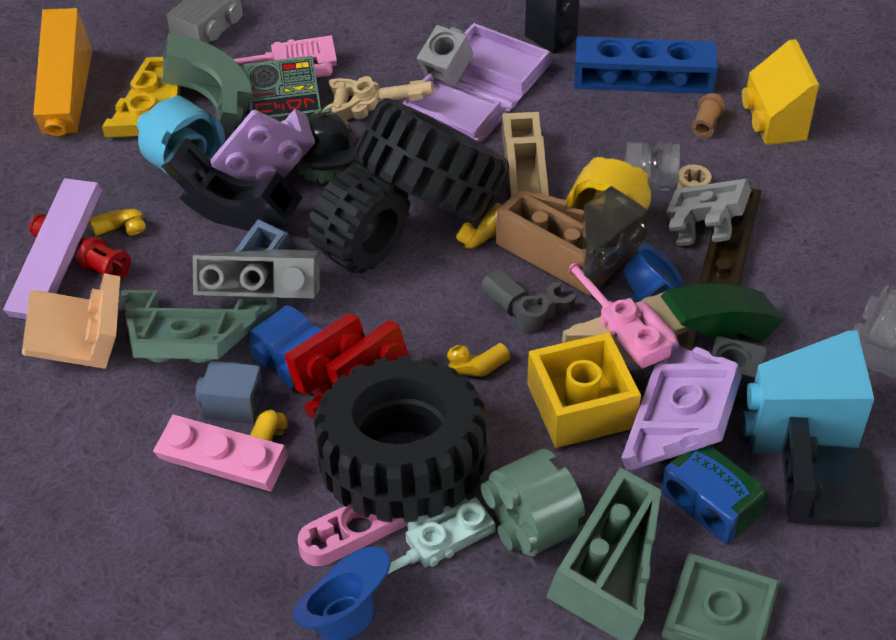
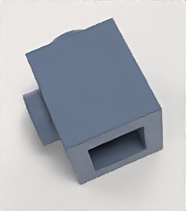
M210 361L205 377H199L195 392L196 401L201 402L204 418L254 425L264 394L260 366L237 362Z

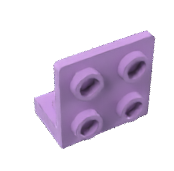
M294 109L285 120L280 122L257 110H252L211 158L212 167L245 181L260 180L276 171L285 178L315 144L307 115Z

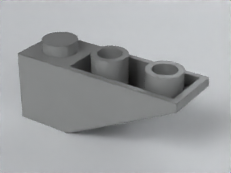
M280 249L193 254V295L314 299L320 290V251Z

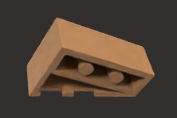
M520 189L497 210L496 244L574 288L592 296L575 274L570 273L569 267L571 264L578 263L580 269L599 289L635 253L640 218L627 216L626 221L604 216L603 209L591 207L590 212L568 207L567 200Z

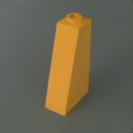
M78 8L42 9L33 113L42 134L62 136L66 133H78L93 50Z

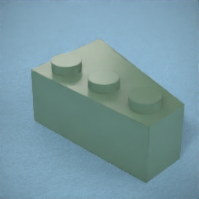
M620 467L557 569L546 598L618 640H633L644 620V600L651 566L649 564L652 544L655 540L661 489Z

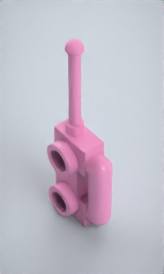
M332 35L297 41L291 39L284 43L275 42L271 44L272 52H265L264 55L233 59L239 65H243L246 63L313 56L316 78L330 76L333 72L332 66H337Z
M578 263L570 265V273L575 274L602 305L601 325L609 330L611 336L616 338L641 369L671 357V350L677 342V336L648 303L640 302L635 304L631 298L617 300L614 303L608 301L580 269Z

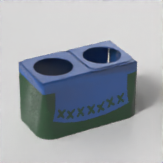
M711 445L681 454L665 467L662 494L727 545L764 513L767 492L762 484ZM674 482L679 483L687 491V493ZM707 508H710V509H712L713 511H715V512L722 518V520H720L717 516H715V515H714L712 512H710Z

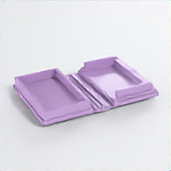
M473 23L464 33L468 37L474 55L455 87L437 82L432 79V74H428L423 80L425 82L433 81L435 94L424 96L423 99L410 101L408 98L403 101V104L427 114L482 143L502 121L503 113H509L518 104L524 94L549 67L552 59L548 50Z

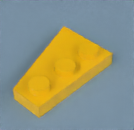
M146 57L130 82L131 89L125 98H120L115 105V115L112 119L107 118L103 124L102 129L105 138L138 136L137 121L143 113L149 112L156 104L176 95L180 96L181 86L161 83L163 57Z

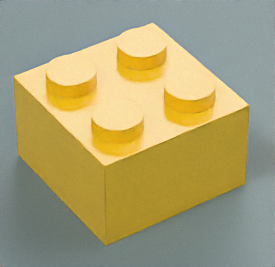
M610 332L531 350L528 353L527 385L555 448L632 429L640 407L641 394Z

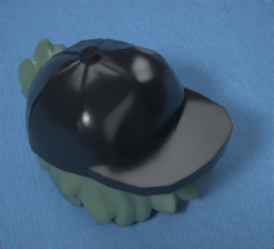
M327 108L321 113L316 111L308 117L315 144L298 162V175H304V179L307 181L316 182L319 180L321 184H324L326 181L332 182L341 171L345 172L348 167L353 165L357 167L356 143L349 122L332 112L331 108Z

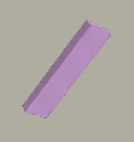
M63 179L3 308V311L9 317L26 320L31 290L57 293L103 191L97 182Z

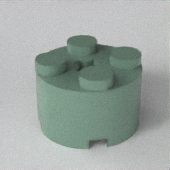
M539 449L491 472L489 480L481 484L482 496L487 505L495 510L501 524L498 526V534L501 541L508 550L512 551L518 548L528 556H535L580 533L584 525H578V519L585 516V507L580 491L566 467L557 470L550 459L556 456L547 449Z

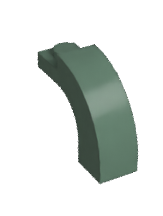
M168 33L162 63L161 83L188 87L205 95L216 109L217 120L222 124L225 140H227L232 135L234 127H238L242 119L246 117L252 94L247 75L236 61L218 48L194 38Z

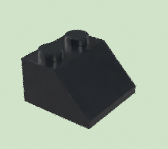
M526 0L525 37L553 54L565 46H570L578 35L579 0Z

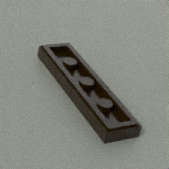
M751 188L752 191L743 215L731 218L732 233L729 240L713 242V226L698 285L733 284L740 286L762 190Z

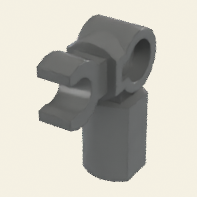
M499 268L487 274L481 284V291L510 316L514 314L516 316V327L521 332L527 334L540 332L544 328L545 323L553 319L555 314L570 312L575 305L576 295L573 293L565 298L558 297L562 286L560 282L550 284L545 294L528 295L522 287Z

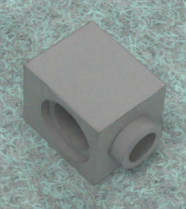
M436 25L417 56V61L424 77L432 74V79L454 88L474 54L468 37L463 31L454 27L448 29Z

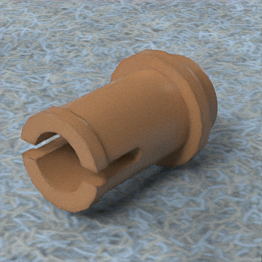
M715 93L703 96L697 104L698 113L691 125L692 132L696 136L711 137L718 118H721L725 113L726 106L724 100Z

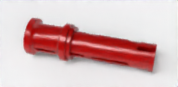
M39 213L31 219L29 232H31L32 236L37 237L47 216L46 214ZM82 235L73 257L77 258L80 267L86 271L95 270L102 275V278L104 274L120 276L121 281L128 274L131 267V258L126 251L121 249L114 250L108 247L107 243L99 237L87 238Z

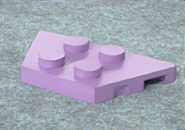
M677 340L676 344L672 347L671 357L655 363L621 457L626 470H635L721 442L742 378L738 363L723 357H714L709 351L697 346L692 351L679 346Z

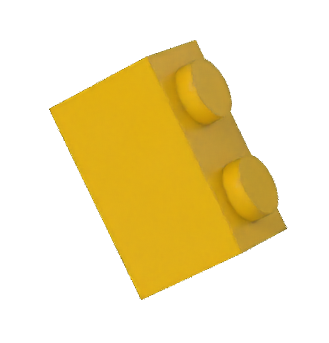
M796 39L787 41L749 72L747 87L742 90L743 106L745 109L750 110L753 129L755 132H760L765 145L805 141L808 138L819 83Z

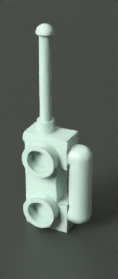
M477 497L469 501L465 498L452 509L446 506L441 515L429 518L428 515L419 516L418 521L408 522L407 524L409 531L406 532V542L411 550L407 551L406 555L391 562L388 574L409 563L414 564L420 561L424 568L428 566L434 567L445 557L449 559L454 556L455 552L494 533L495 522Z

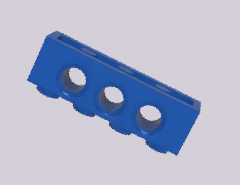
M577 36L574 89L691 94L714 93L718 68L716 41Z

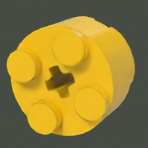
M603 157L593 158L583 168L566 198L568 201L567 206L590 212L591 207L603 209L604 216L625 221L627 216L640 218V227L651 202L648 175L643 169L633 167L621 160L605 159Z

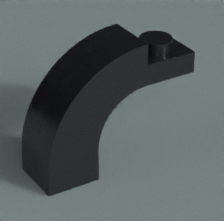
M188 137L178 142L161 166L185 190L180 199L187 206L214 223L250 231L258 219L276 228L286 224L302 200V196L277 171L260 180L245 181L213 168L211 161Z

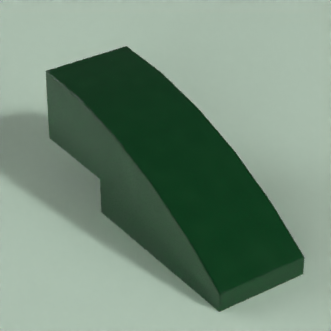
M733 284L691 285L666 290L660 296L682 326L714 339L719 336L733 340L741 333L762 342L785 320L763 292L745 286Z

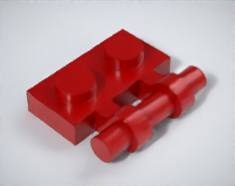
M346 314L284 354L296 391L305 395L311 391L313 392L314 399L304 405L306 413L313 419L315 418L316 410L319 408L321 398L328 389H332L325 365L365 337L360 318L356 315Z

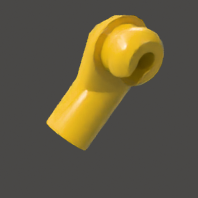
M495 203L477 228H474L470 223H464L456 234V239L465 244L464 248L475 249L496 235L497 210L502 206L501 204Z
M138 209L111 210L89 220L90 228L95 237L124 226L126 233L131 236L143 232L146 228V224L142 219L144 215Z
M274 410L261 413L250 436L272 441L274 435H283V429H287L288 426L286 416L280 412L276 413Z

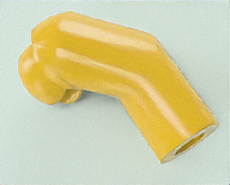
M502 343L496 344L481 355H470L468 347L462 345L450 348L447 353V358L450 361L449 367L455 369L459 375L476 377L488 375L511 359L509 350Z

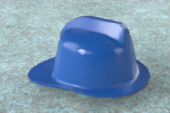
M644 241L637 242L635 246L636 251L624 269L625 279L631 287L632 298L635 301L639 302L648 296H655L666 290L684 287L682 277L677 269L659 250Z
M370 546L345 556L313 589L296 603L293 609L294 621L299 626L314 628L322 640H349L364 632L372 624L375 617L373 593L381 585L389 572L391 561L388 552L381 547Z

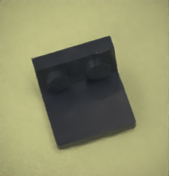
M790 417L781 449L788 522L879 527L882 517L872 450L818 446L817 437L810 436L808 418Z

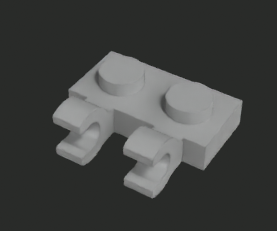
M747 179L676 189L666 214L670 221V231L679 232L676 241L677 246L692 245L695 242V223L701 220H705L706 227L714 226L713 242L729 240L732 233L731 218L743 215L752 191Z

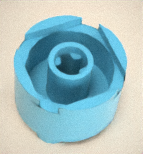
M176 95L159 102L149 112L143 113L137 121V129L139 130L138 145L141 154L147 161L168 176L170 175L161 166L181 140L188 137L209 160L225 143V132L222 124L212 115L182 96Z

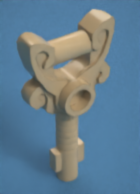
M369 76L359 78L358 81L343 78L330 79L329 85L335 97L333 103L327 105L323 111L331 108L332 112L345 120L353 117L362 119L368 116V112L374 110L377 103L385 98L392 100L409 98L412 101L423 99L424 96L434 95L433 81L417 80L410 81L408 85L379 88L378 83L373 82ZM349 96H353L352 99L348 102Z

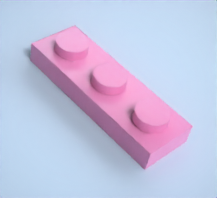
M174 414L153 450L156 456L164 461L270 492L290 454L285 445Z

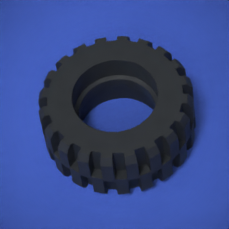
M385 98L377 103L355 148L356 160L374 174L379 175L387 182L396 185L403 191L429 204L473 221L487 215L509 172L508 160L493 149L427 114L389 98Z
M399 356V360L387 361V358L374 361L373 365L366 367L362 364L353 368L350 372L351 375L348 377L343 374L333 383L332 389H328L321 398L319 408L315 412L314 424L322 480L327 490L334 493L336 500L345 507L352 503L353 511L367 518L370 514L376 515L379 521L391 523L393 518H404L405 523L416 522L419 516L428 515L429 518L441 515L446 506H449L451 509L465 499V493L469 495L479 484L480 476L485 471L487 454L484 402L481 395L475 390V386L463 375L458 377V372L445 364L439 367L434 360L422 358L421 361H413L411 357ZM395 432H417L428 436L424 439L405 444H389L376 441L379 437Z

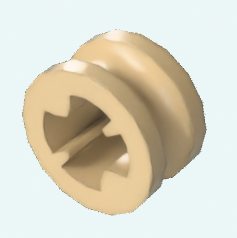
M686 165L678 172L676 189L710 184L711 173L707 168L700 165Z

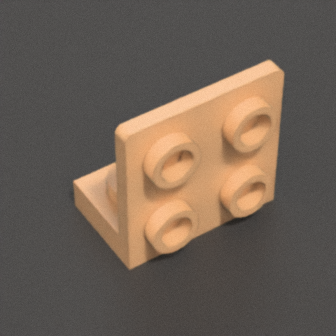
M104 274L100 289L92 288L90 299L31 290L28 299L22 354L24 356L106 369L116 338L120 276Z

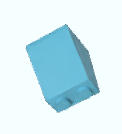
M858 330L846 331L758 365L755 382L748 383L747 386L748 411H742L741 414L742 436L750 438L752 453H782L781 449L790 417L808 418L810 436L817 437L818 446L859 448L874 396Z

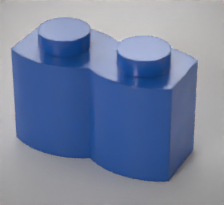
M286 305L249 331L251 341L250 353L260 366H270L273 370L277 371L278 377L288 388H293L295 386L284 354L323 329L313 326L301 312Z

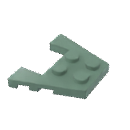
M158 290L121 291L122 307L133 358H147L153 362H163L173 358L189 359L192 362L204 363L212 359H219L243 339L250 330L258 326L277 309V297L239 296L234 309L158 308Z

